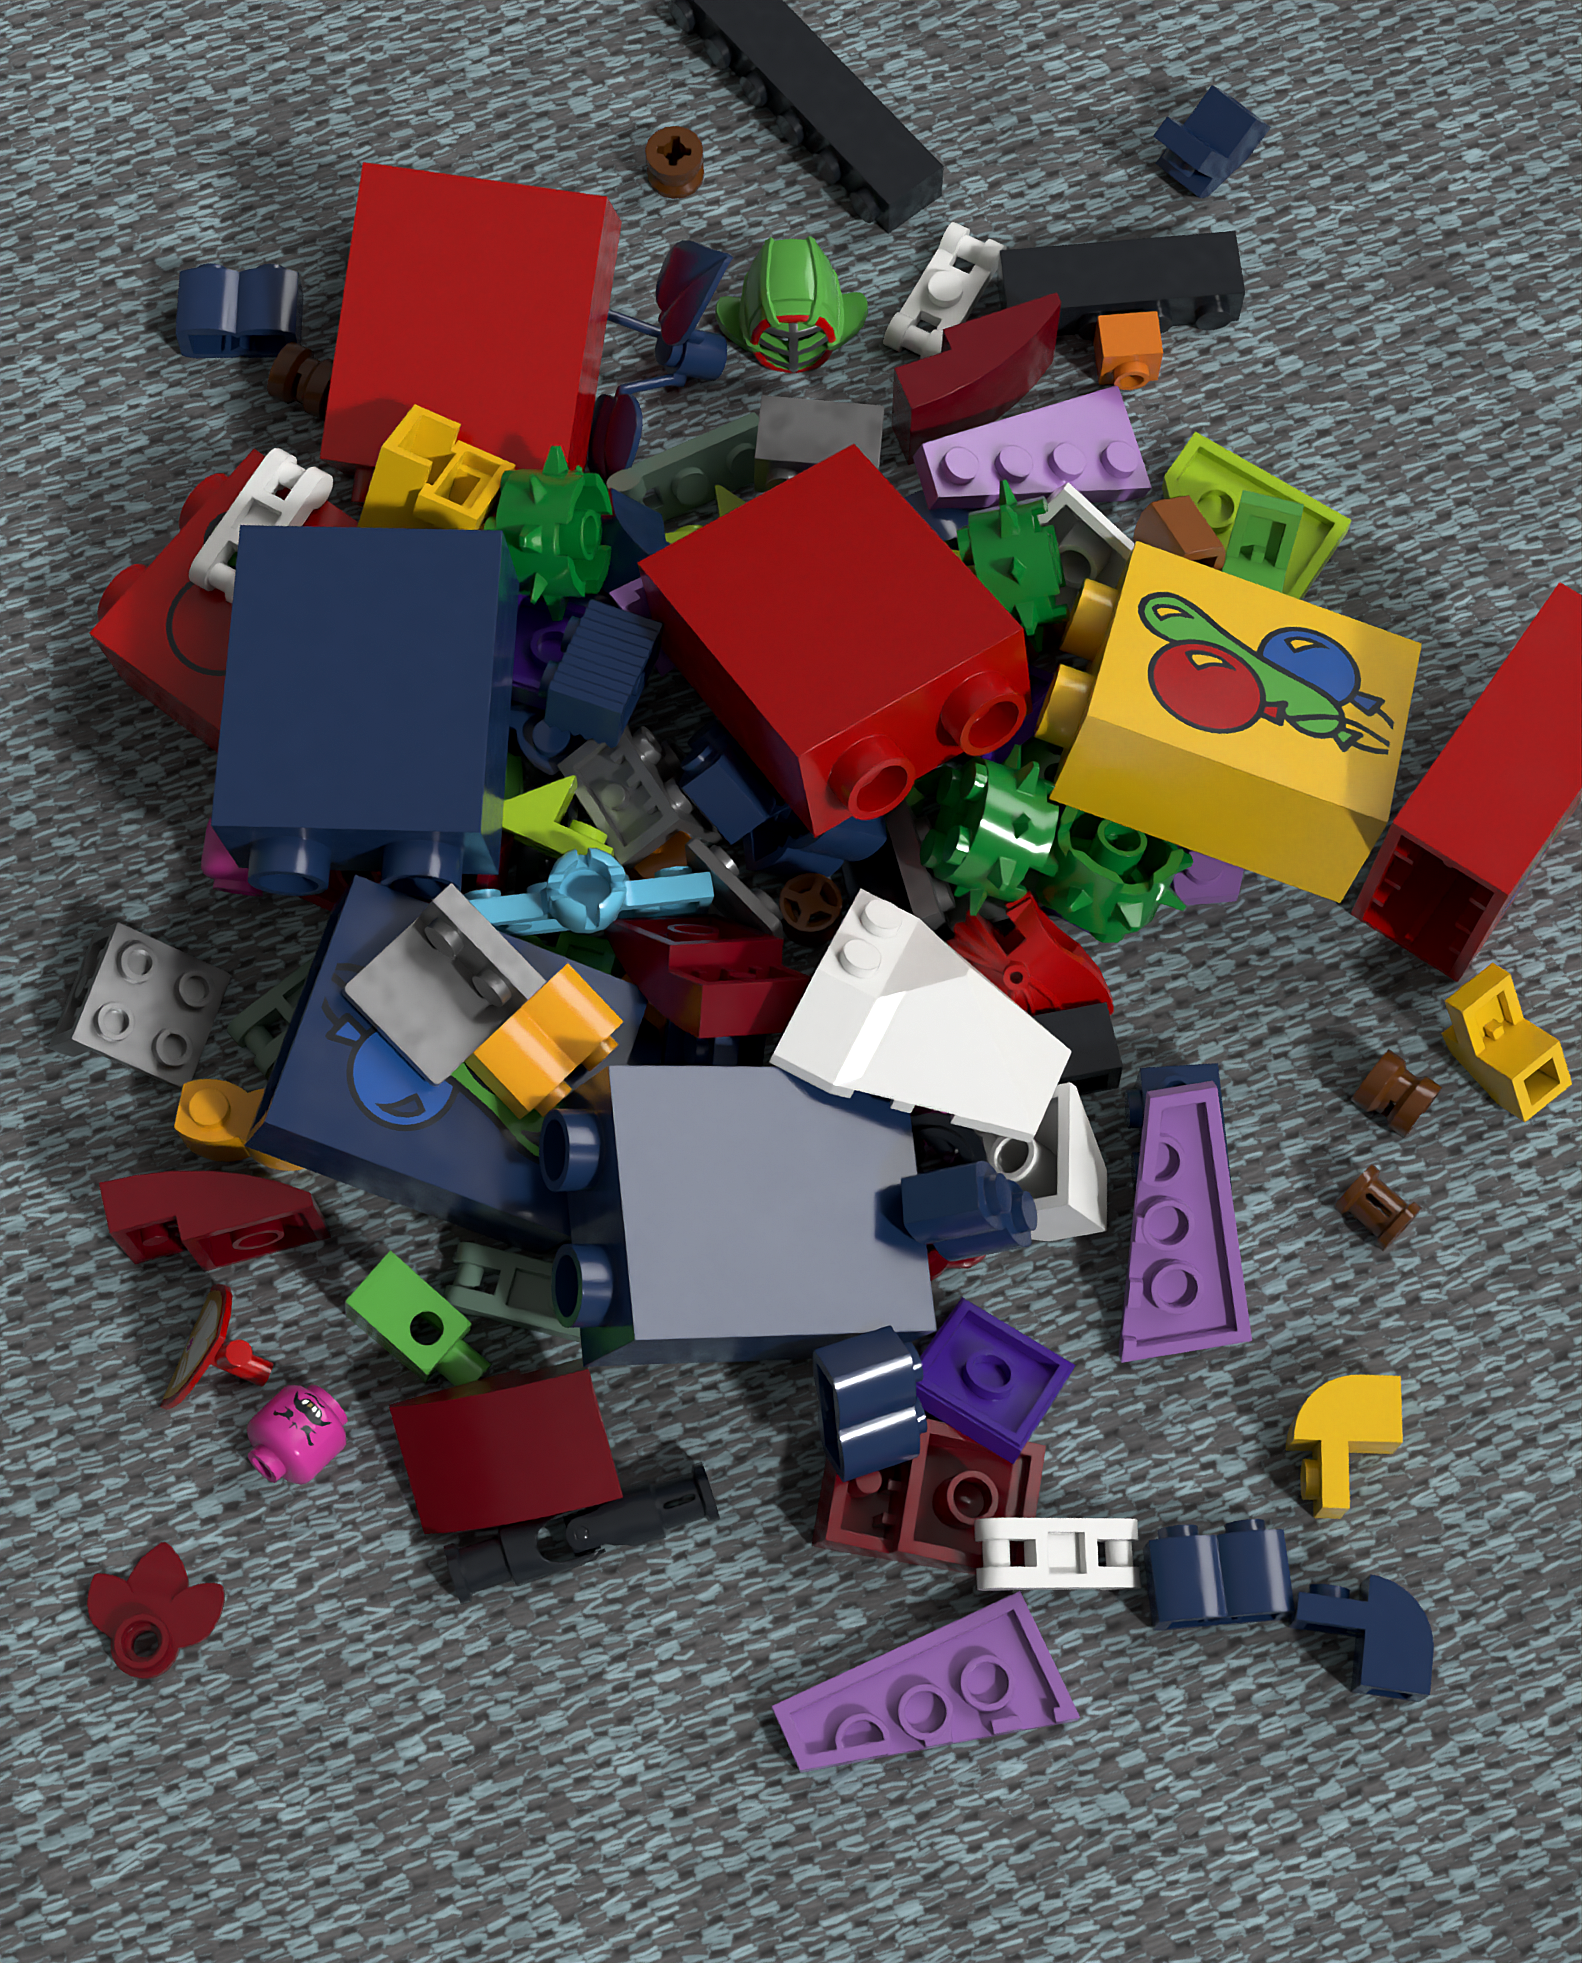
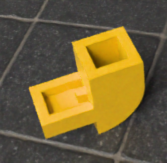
M1492 962L1445 1000L1452 1025L1442 1032V1036L1449 1051L1499 1106L1523 1122H1526L1572 1085L1560 1041L1523 1017L1509 972Z
M1359 1374L1335 1378L1316 1389L1307 1398L1294 1417L1287 1434L1286 1451H1312V1459L1302 1460L1300 1486L1302 1499L1313 1500V1518L1341 1519L1350 1509L1349 1453L1393 1454L1403 1443L1401 1376Z

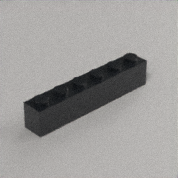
M671 0L668 3L670 14L676 24L685 32L693 29L704 40L705 50L712 62L721 70L729 67L740 78L741 88L754 106L760 108L764 104L776 116L777 125L785 139L794 146L802 143L813 155V161L819 174L829 184H834L838 181L848 191L853 208L865 222L871 223L875 220L889 234L942 196L944 166L783 0Z

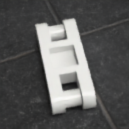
M952 222L946 229L938 250L901 311L897 312L889 323L883 344L898 352H901L904 347L921 355L920 360L941 353L943 329L966 322L998 269L1000 250H1006V246L992 239H988L984 243L969 236L970 229ZM958 257L975 264L970 274L953 267ZM921 319L936 326L937 329L928 333L916 326Z
M280 448L272 449L265 456L195 557L189 570L190 581L207 591L217 588L225 593L226 601L232 604L236 570L227 565L234 552L238 551L240 525L302 526L313 509H318L328 499L333 487L332 476L316 467H310L306 470L297 465V459L293 455ZM285 487L291 490L285 500L275 496L277 490H282Z
M985 1518L974 1520L975 1541L982 1542L983 1568L976 1569L977 1590H1130L1141 1588L1140 1567H1133L1132 1541H1138L1137 1519ZM1009 1541H1024L1025 1567H1011ZM1097 1541L1105 1543L1106 1567H1099Z

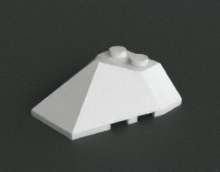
M860 889L815 971L769 1062L830 1094L851 1098L854 1090L891 1099V1109L911 1113L915 1105L950 1113L951 1124L1031 1143L1072 1051L937 936L921 919L896 907L891 902L882 900Z

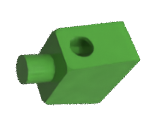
M391 1250L345 1301L346 1317L425 1383L438 1371L454 1386L480 1380L492 1365L464 1341L471 1328L469 1320ZM417 1314L441 1333L440 1338L435 1343L422 1345L411 1336L410 1324Z

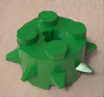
M551 446L543 470L519 469L504 471L501 478V496L496 517L490 516L487 518L484 530L503 531L518 577L519 595L530 596V602L534 605L539 597L543 596L552 621H561L569 598L585 597V593L597 594L607 577L611 561V546L601 545V515H612V505L607 487L599 474L583 473L582 467L577 465L574 471H570L561 446Z
M1007 480L1000 481L999 506L969 512V525H964L956 530L959 552L962 562L966 566L975 565L977 578L1024 628L1035 652H1041L1043 627L1070 621L1068 603L1056 605L1055 595L1060 594L1059 588L1066 586L1054 524L1041 527L1038 515L1048 512V503L1044 496L1017 502Z
M1015 744L1004 765L975 756L966 762L960 770L951 767L945 770L936 789V803L941 805L935 828L929 830L921 845L919 855L922 866L931 868L935 877L953 883L954 896L961 897L970 891L971 916L977 915L987 895L1011 903L1024 897L1027 890L1025 886L1019 883L1023 880L1030 866L1039 869L1043 868L1054 840L1059 806L1047 803V794L1055 788L1054 782L1038 777L1040 770L1038 762L1032 761L1021 768V746Z
M1067 805L1061 818L1057 820L1054 840L1043 868L1030 867L1038 871L1039 881L1035 890L1041 904L1047 908L1054 909L1068 922L1089 931L1096 940L1102 943H1119L1123 940L1125 934L1137 932L1150 923L1160 904L1181 911L1185 910L1187 905L1169 886L1175 874L1192 866L1193 859L1190 854L1183 851V848L1178 849L1176 844Z

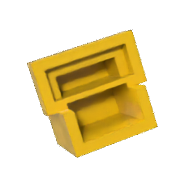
M414 404L381 446L358 527L478 530L500 499L501 478L504 471L514 470L516 465L460 440L456 442L461 424Z

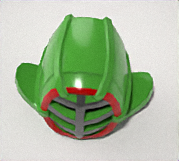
M810 236L805 240L783 239L775 241L772 237L765 240L764 245L753 259L750 269L744 277L741 298L723 296L720 297L715 306V318L718 325L730 340L754 354L756 359L767 369L784 373H801L820 368L830 358L833 351L843 346L860 331L868 315L866 297L861 292L841 293L838 276L834 269H832L828 257L816 243L815 239ZM817 332L815 335L807 339L798 341V338L804 337ZM768 333L788 338V341L777 339Z

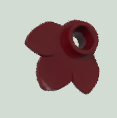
M161 1542L140 1559L127 1581L109 1574H94L88 1592L87 1607L92 1624L111 1638V1654L118 1668L131 1677L151 1679L169 1670L176 1661L180 1649L203 1642L213 1632L223 1612L225 1590L218 1583H202L189 1587V1579L179 1555L168 1543ZM146 1632L154 1633L158 1638L156 1651L148 1657L137 1656L134 1644L138 1636Z

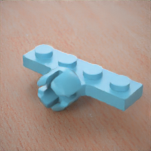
M590 847L588 848L587 855H578L576 849L567 851L555 862L548 881L529 886L525 894L501 896V892L497 889H481L464 894L465 898L497 931L512 937L567 930L577 933H593L605 929L617 918L707 914L714 898L710 871L693 873L691 867L675 866L655 872L654 878L629 881V876L625 874L623 866L611 854L598 848Z

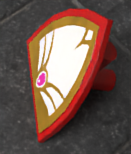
M216 1284L212 1286L163 1397L161 1408L167 1410L180 1404L193 1390L209 1365L263 1387L266 1384L273 1369V1362L252 1354L251 1346L244 1340L224 1341L232 1310L233 1296L229 1286Z

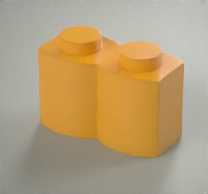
M567 963L464 1062L519 1120L533 1108L544 1117L572 1090L564 1079L580 1063L590 1072L619 1045L612 1038L611 1034L624 1021Z
M198 1079L183 1084L174 1128L187 1148L192 1152L215 1161L230 1162L252 1157L258 1163L277 1170L295 1171L305 1169L244 1146L265 1088L247 1093L235 1084L218 1079Z

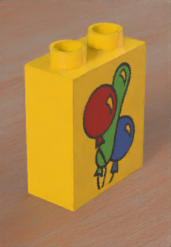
M1136 541L1115 588L1087 578L1083 580L1070 612V621L1066 623L1059 650L1086 659L1088 663L1085 672L1059 664L1035 726L1033 737L1063 747L1054 779L1055 788L1051 791L1049 799L1341 903L1389 820L1422 643Z

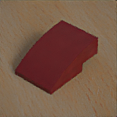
M1057 292L945 328L942 334L941 353L894 368L891 426L908 465L915 463L913 456L923 443L995 422L1033 388L1054 359L1061 300Z
M717 914L617 918L604 929V933L616 957L644 997L663 1016L697 1038L784 1033L812 979L811 976L781 965L783 939Z
M167 1171L133 1175L99 1183L109 1233L135 1265L189 1250L203 1271L206 1272L331 1238L329 1225L311 1193L274 1180L218 1171Z
M582 1358L521 1374L520 1369L389 1404L424 1534L457 1532L511 1524L623 1498L589 1367H583Z
M926 1419L927 1432L920 1434V1454L917 1458L842 1482L826 1457L811 1546L977 1575L976 1569L983 1568L982 1542L975 1541L974 1520L985 1518H1036L1046 1445L1028 1442L1016 1462L1012 1464L950 1425ZM1009 1541L1011 1567H1025L1024 1541Z

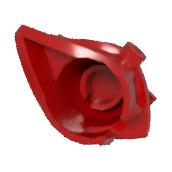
M1027 889L1024 897L1013 903L1005 901V906L1008 908L1005 911L1006 915L1016 925L1006 935L979 913L976 916H971L970 909L966 912L965 922H958L953 927L955 937L946 943L1030 1016L1107 1002L1109 1014H1113V997L1100 968L1078 942L1058 928L1044 913L1030 889Z

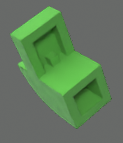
M1243 490L1228 542L1222 572L1282 593L1286 570L1301 521L1304 504Z

